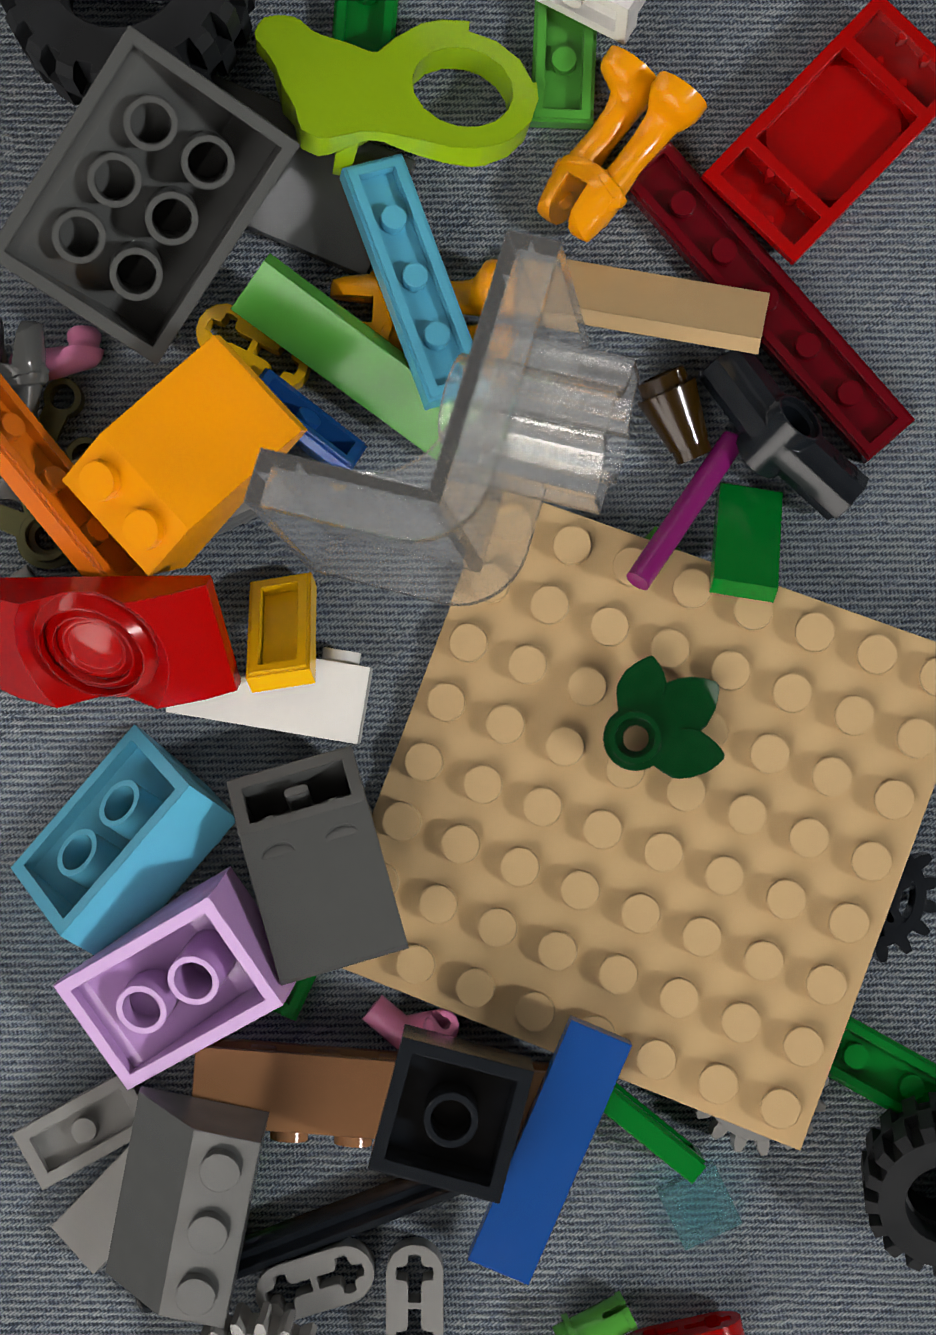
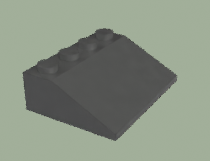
M129 25L1 229L0 265L157 365L300 144L259 113Z

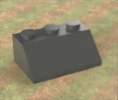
M141 1086L105 1272L158 1316L224 1329L234 1293L269 1112Z

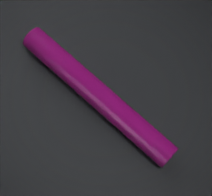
M725 431L719 437L627 573L626 578L633 586L641 590L649 589L738 456L737 434Z

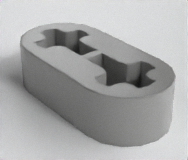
M416 1236L405 1238L397 1243L389 1253L386 1268V1335H398L397 1332L407 1330L409 1309H421V1327L423 1331L433 1332V1335H444V1263L442 1254L437 1246L426 1238ZM409 1255H420L423 1266L433 1267V1271L424 1272L422 1275L421 1294H409L408 1273L397 1270V1267L407 1266Z
M348 1237L262 1270L255 1290L256 1302L260 1309L263 1302H270L273 1308V1315L280 1317L291 1308L296 1311L295 1320L353 1303L363 1298L371 1289L376 1269L375 1257L370 1248L361 1240ZM339 1256H347V1260L351 1265L360 1263L362 1265V1268L357 1270L355 1283L346 1284L342 1275H336L323 1280L321 1275L336 1269ZM285 1274L290 1284L310 1279L311 1283L299 1287L296 1290L294 1302L286 1303L282 1294L272 1295L270 1293L275 1287L278 1275Z

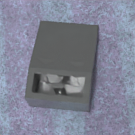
M351 745L226 781L240 842L281 985L409 948L367 795Z

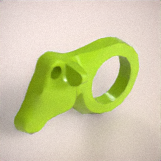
M287 15L264 17L258 23L254 32L256 52L267 63L274 75L283 114L295 126L297 140L301 149L316 156L334 153L333 175H340L342 168L352 166L359 146L370 140L385 142L406 152L442 163L466 167L488 165L508 157L524 142L539 99L537 82H532L521 60L497 41L470 32V21L441 19L420 23L392 39L378 52H370L350 43L321 35L311 30L300 19ZM441 69L465 70L483 77L496 87L505 101L506 112L496 121L479 127L457 126L439 120L427 111L416 97L413 85L425 74Z

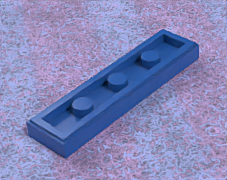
M570 1015L517 1137L500 1204L489 1202L468 1251L469 1261L529 1285L632 1047L631 1040Z

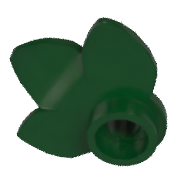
M648 656L636 662L624 672L616 687L618 711L610 717L603 732L605 751L616 765L630 771H642L654 766L672 778L686 779L704 774L722 762L725 757L724 752L713 739L702 732L708 725L718 702L719 684L716 681L699 677H685L666 682L665 674L653 656ZM633 726L644 728L649 736L648 744L640 751H631L624 744V734Z

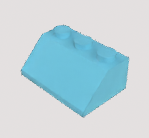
M134 724L13 864L11 869L59 936L95 955L160 910L180 889L182 884L210 851L222 840L223 836L234 825L235 817L233 812L209 786L145 731Z

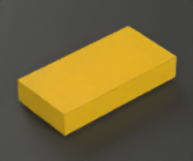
M311 572L250 582L246 680L252 693L316 683L317 586Z

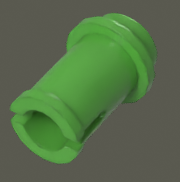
M620 1290L615 1292L613 1296L570 1318L566 1312L561 1314L563 1321L552 1326L555 1335H624L630 1331L638 1330Z

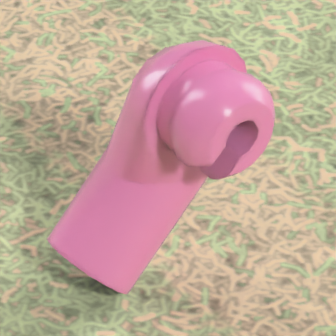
M87 325L73 326L67 332V346L46 348V366L50 370L49 381L97 367L104 355V349L100 348L102 335L97 328ZM12 354L9 358V364H11Z
M383 995L375 1001L362 1018L365 1023L397 1050L399 1049L405 1024L457 1037L459 1032V1022L453 1012L439 1008L406 1015Z

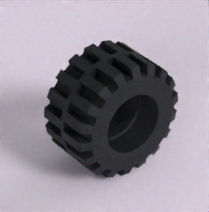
M928 1092V1102L918 1104L913 1095L901 1100L902 1112L897 1114L889 1108L879 1117L881 1130L871 1127L865 1138L867 1151H862L861 1172L865 1211L868 1213L869 1225L875 1237H883L884 1249L894 1258L905 1253L907 1267L920 1272L925 1264L930 1265L933 1268L934 1276H936V1200L924 1197L910 1187L918 1176L936 1167V1092Z

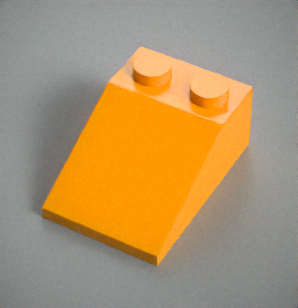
M213 335L103 430L63 477L62 481L148 576L187 567L308 429L221 335Z

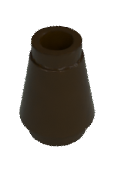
M683 365L669 369L636 385L642 400L637 402L638 406L669 452L673 454L677 465L691 461L712 450L708 440L709 436L696 378H688Z

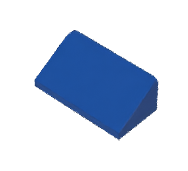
M265 368L259 375V378L308 429L295 445L338 478L343 479L347 477L367 448L366 443L271 369Z

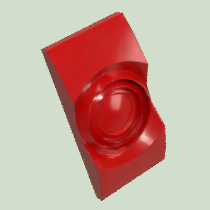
M871 0L703 173L701 179L793 266L936 119V46L888 0Z
M211 575L0 578V689L20 699L55 708L97 697H129L159 709L206 700L238 690L241 677Z

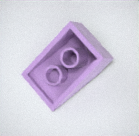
M230 866L171 901L63 976L53 987L125 1088L129 1090L284 1005L296 982L281 985L260 909Z

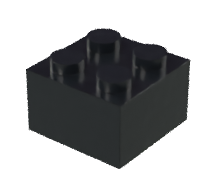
M405 1024L371 1150L368 1169L500 1204L534 1075L532 1058Z

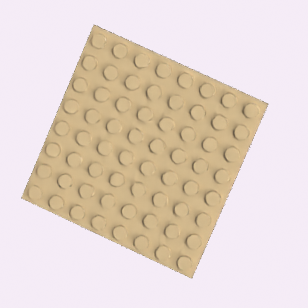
M495 485L372 813L409 948L343 967L342 969L553 1053L570 1015L631 1040L632 1047L618 1077L619 1079L801 1150L936 784V642L778 586L774 603L710 593L711 562L676 549L649 589H638L627 580L626 575L650 540ZM648 656H653L660 664L665 674L666 682L678 678L699 677L716 681L719 684L716 709L702 732L713 739L725 754L722 762L704 774L692 778L675 779L664 774L654 766L642 771L626 770L616 765L609 758L603 744V732L610 717L618 711L616 687L620 678L629 667ZM633 726L624 734V744L631 751H640L648 744V733L640 726Z

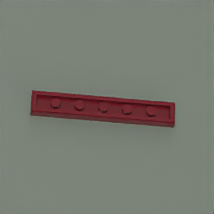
M669 141L641 171L626 195L703 282L770 293L760 347L861 462L865 464L915 419Z

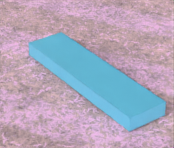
M400 153L342 168L339 179L424 409L428 410L484 394L489 387V383L403 154Z

